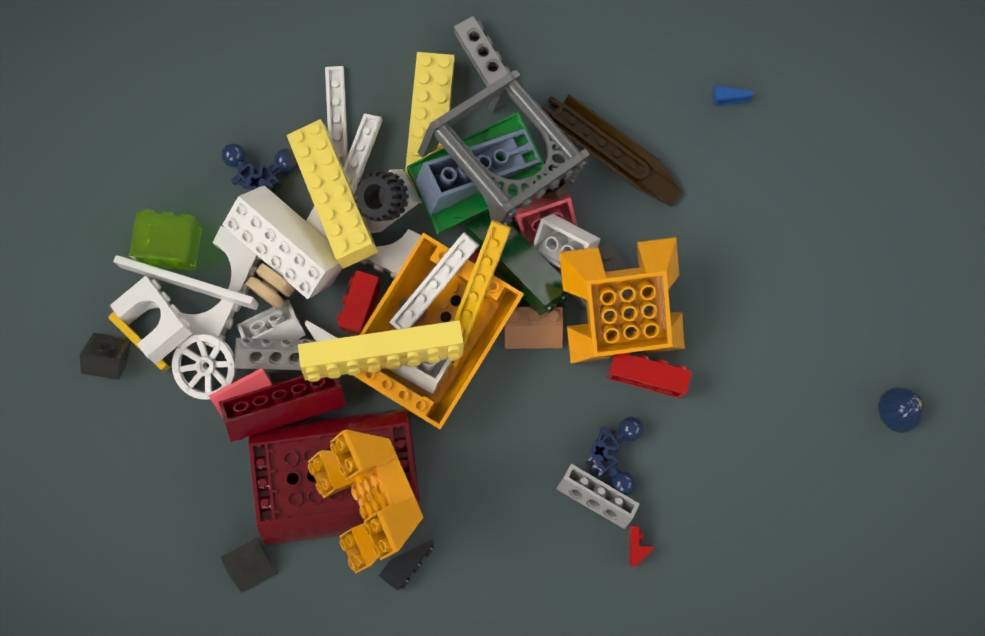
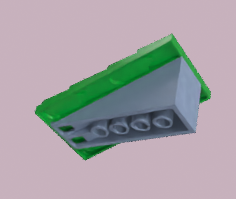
M519 112L461 139L489 171L506 179L521 180L532 177L545 165ZM444 148L407 166V172L437 235L489 210L477 186ZM498 183L502 186L501 189H503V183ZM513 185L508 186V193L511 196L517 195V189ZM526 185L521 186L522 192L524 188L527 187Z

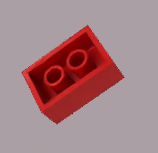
M356 270L355 275H352L349 281L350 291L345 294L343 299L345 306L343 311H339L336 320L342 332L354 336L360 335L372 316L382 286L379 277Z

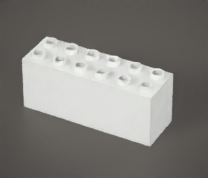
M265 185L238 196L222 224L307 299L332 286L343 269L336 260L329 241Z

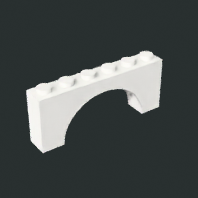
M314 206L306 222L328 240ZM408 229L401 239L390 245L376 247L378 253L359 262L365 265L367 263L373 265V269L383 273L386 271L390 273L391 278L395 279L421 235Z
M220 226L213 244L224 251L230 261L231 282L228 290L246 295L249 287L245 283L250 277H255L259 260L262 261V259L228 229ZM221 300L215 307L200 314H184L180 312L179 316L180 318L184 317L190 324L188 327L192 333L190 336L205 333L217 336L225 341L226 336L224 335L227 329L232 327L234 322L232 318L235 312L240 310L241 305ZM204 342L206 346L214 349L215 345Z

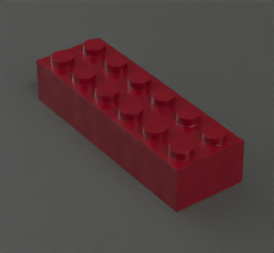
M304 376L218 402L230 442L239 441L264 431L280 428L283 425L299 422L302 419L346 406L342 388L337 378L324 377L318 381L311 382L305 380Z

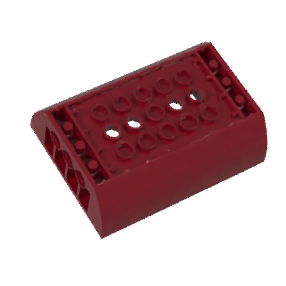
M404 408L291 423L280 428L249 436L248 445L256 524L263 543L268 546L335 537L364 523L365 519L360 514L359 503L352 496V487L323 498L322 494L317 491V482H310L308 479V474L310 473L308 461L319 451H331L330 441L343 430H351L390 439L421 510L409 410ZM296 473L299 477L295 485H291L288 482L289 475ZM423 520L418 525H423Z

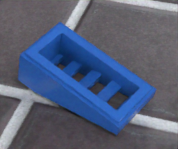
M714 86L712 91L714 106L747 103L754 96L753 91Z

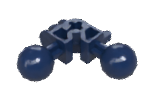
M229 144L222 150L223 162L227 166L238 169V174L231 179V182L234 185H242L251 191L265 185L269 190L276 192L274 186L279 184L282 187V185L275 176L281 171H293L298 164L292 150L282 149L275 155L274 163L267 168L263 164L259 168V173H257V170L251 163H246L245 151L240 145ZM255 181L259 183L258 187L255 186Z
M635 417L624 418L619 424V431L613 435L607 430L606 426H602L599 437L591 448L592 457L585 462V464L590 462L593 465L590 471L596 470L599 473L596 478L607 472L612 478L611 487L626 496L634 491L636 486L635 479L630 473L621 471L617 466L618 460L610 454L621 448L620 444L625 440L635 441L642 436L643 425ZM597 447L604 449V458L601 455H595Z

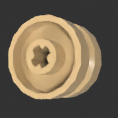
M261 263L256 269V273L263 281L256 277H250L245 285L271 306L279 310L285 302L277 292L290 297L295 288L274 269Z

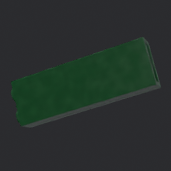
M489 212L468 224L465 233L479 244L477 248L479 253L487 235L486 232L491 224ZM510 223L508 226L511 227V231L496 270L512 287L524 293L522 297L540 316L545 312L550 313L556 307V304L559 302L564 303L570 297L568 292L563 291L562 276Z

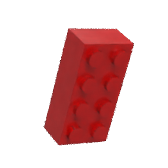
M631 352L614 354L612 356L606 379L679 399L687 394L692 371H688L687 367L682 365L670 366L668 365L669 362L664 360L651 361L648 356L638 355L637 357L630 355Z

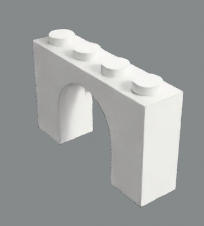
M145 276L110 306L118 318L127 325H130L145 311L152 308H160L161 318L157 327L138 343L145 356L157 364L192 333L188 329L190 324L184 317L180 318L178 315L180 313L178 308L174 304L171 305L169 303L171 301L170 297L164 291L161 292L159 290L162 288L155 279L150 280Z

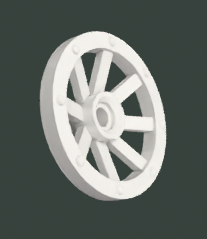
M196 334L188 337L178 345L172 358V371L177 384L185 393L194 398L210 399L209 395L232 384L236 377L237 368H235L233 351L225 341L211 334ZM197 342L201 356L187 349V347ZM204 342L215 345L210 356ZM220 350L227 361L215 360ZM182 355L188 356L195 360L196 363L181 366ZM217 367H228L226 378L217 370ZM196 370L198 373L188 383L182 372ZM212 374L222 384L220 388L212 391ZM205 376V391L194 388L199 380Z

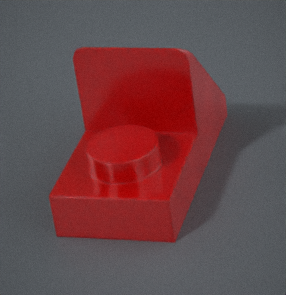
M639 526L629 527V567H636L655 548L639 547V543L643 541V533L639 531Z

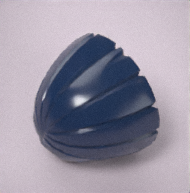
M892 388L886 391L880 398L878 404L880 418L893 431L898 433L909 432L916 428L923 418V400L909 389Z

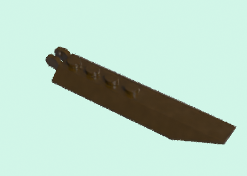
M568 94L563 103L552 96L549 97V103L558 108L556 112L548 106H542V109L549 117H552L551 119L570 141L581 149H586L592 157L637 190L669 206H672L683 192L658 158L570 94Z

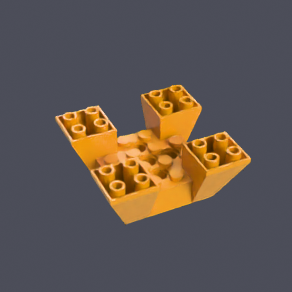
M676 237L637 242L639 268L604 271L598 247L559 252L563 291L586 299L588 324L567 326L571 364L609 359L614 354L646 350V353L649 354L685 349L682 312L670 313L668 290L679 277ZM631 289L628 294H622L624 290ZM646 306H652L650 310L644 311ZM632 308L630 313H624L626 309ZM607 311H613L611 315L604 316ZM634 327L631 332H626L627 328Z
M343 430L330 441L331 451H319L308 461V469L311 475H314L317 482V491L322 494L323 498L352 487V496L358 501L360 514L365 520L363 524L353 527L340 535V545L348 555L349 567L356 574L370 567L378 557L380 560H383L398 552L423 519V515L390 439L351 430Z

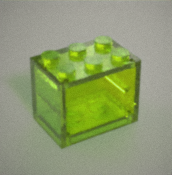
M143 209V212L136 211L129 256L135 261L151 266L195 271L202 226L190 214L183 213L181 216H177L167 211H163L162 214L155 213V211Z

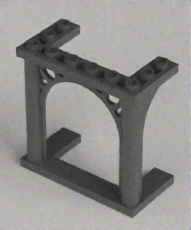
M516 69L431 122L418 150V154L423 158L436 150L440 143L481 192L488 206L491 221L495 220L506 226L513 221L511 218L517 214L518 209L528 207L535 197L537 199L541 198L548 188L552 190L558 184L566 182L569 187L575 183L574 179L580 175V170L586 166V160L590 156L586 149L581 152L521 85L518 81L520 74ZM510 97L541 132L547 146L545 165L537 174L526 179L511 180L500 177L489 171L478 160L450 126L488 102L490 103L487 108L493 113L503 107ZM559 156L563 158L564 163H556L552 160V157ZM549 166L554 167L551 171L548 169ZM498 183H503V189H501L502 186ZM513 185L516 187V196H511L508 193V186ZM526 185L527 187H525L522 192L521 186Z

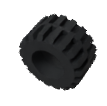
M373 172L361 178L362 182L357 184L358 190H355V195H357L355 202L359 204L357 208L359 211H362L361 214L364 217H367L370 221H389L400 217V214L405 212L404 207L408 205L406 199L409 198V194H406L408 188L403 185L405 182L403 179H399V175L393 174V172ZM381 187L385 193V202L383 205L379 201V191Z

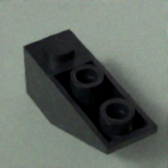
M431 540L391 559L378 576L394 589L399 590L402 588L404 590L410 582L408 578L412 572L416 573L423 563L420 562L424 556L429 557L435 549L432 546L434 541Z

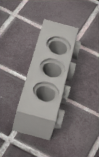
M474 16L455 25L454 34L486 87L509 74L510 70L507 66H503L501 55L492 48L493 43L490 37L484 35V28L479 20L476 21ZM478 37L479 40L471 41L470 38ZM487 52L488 55L483 57L479 53ZM490 67H496L497 71L491 72L488 69Z
M236 338L235 368L301 370L298 344L315 342V340Z
M573 464L569 466L556 488L623 529L631 522L640 505L638 502Z

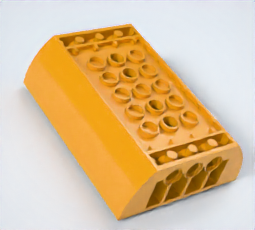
M422 233L360 335L398 330L389 322L398 312L400 303L404 299L411 297L450 248ZM467 260L425 310L423 319L412 327L444 323L441 321V315L444 312L451 314L449 322L454 321L459 306H453L451 299L454 296H459L462 300L475 266L473 262ZM493 275L464 349L463 357H461L457 368L449 366L434 394L387 368H383L378 372L363 371L353 376L441 430L524 293Z

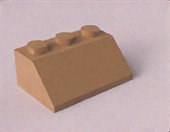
M516 307L505 324V349H562L563 307H555L550 313L545 312L541 316L532 307Z

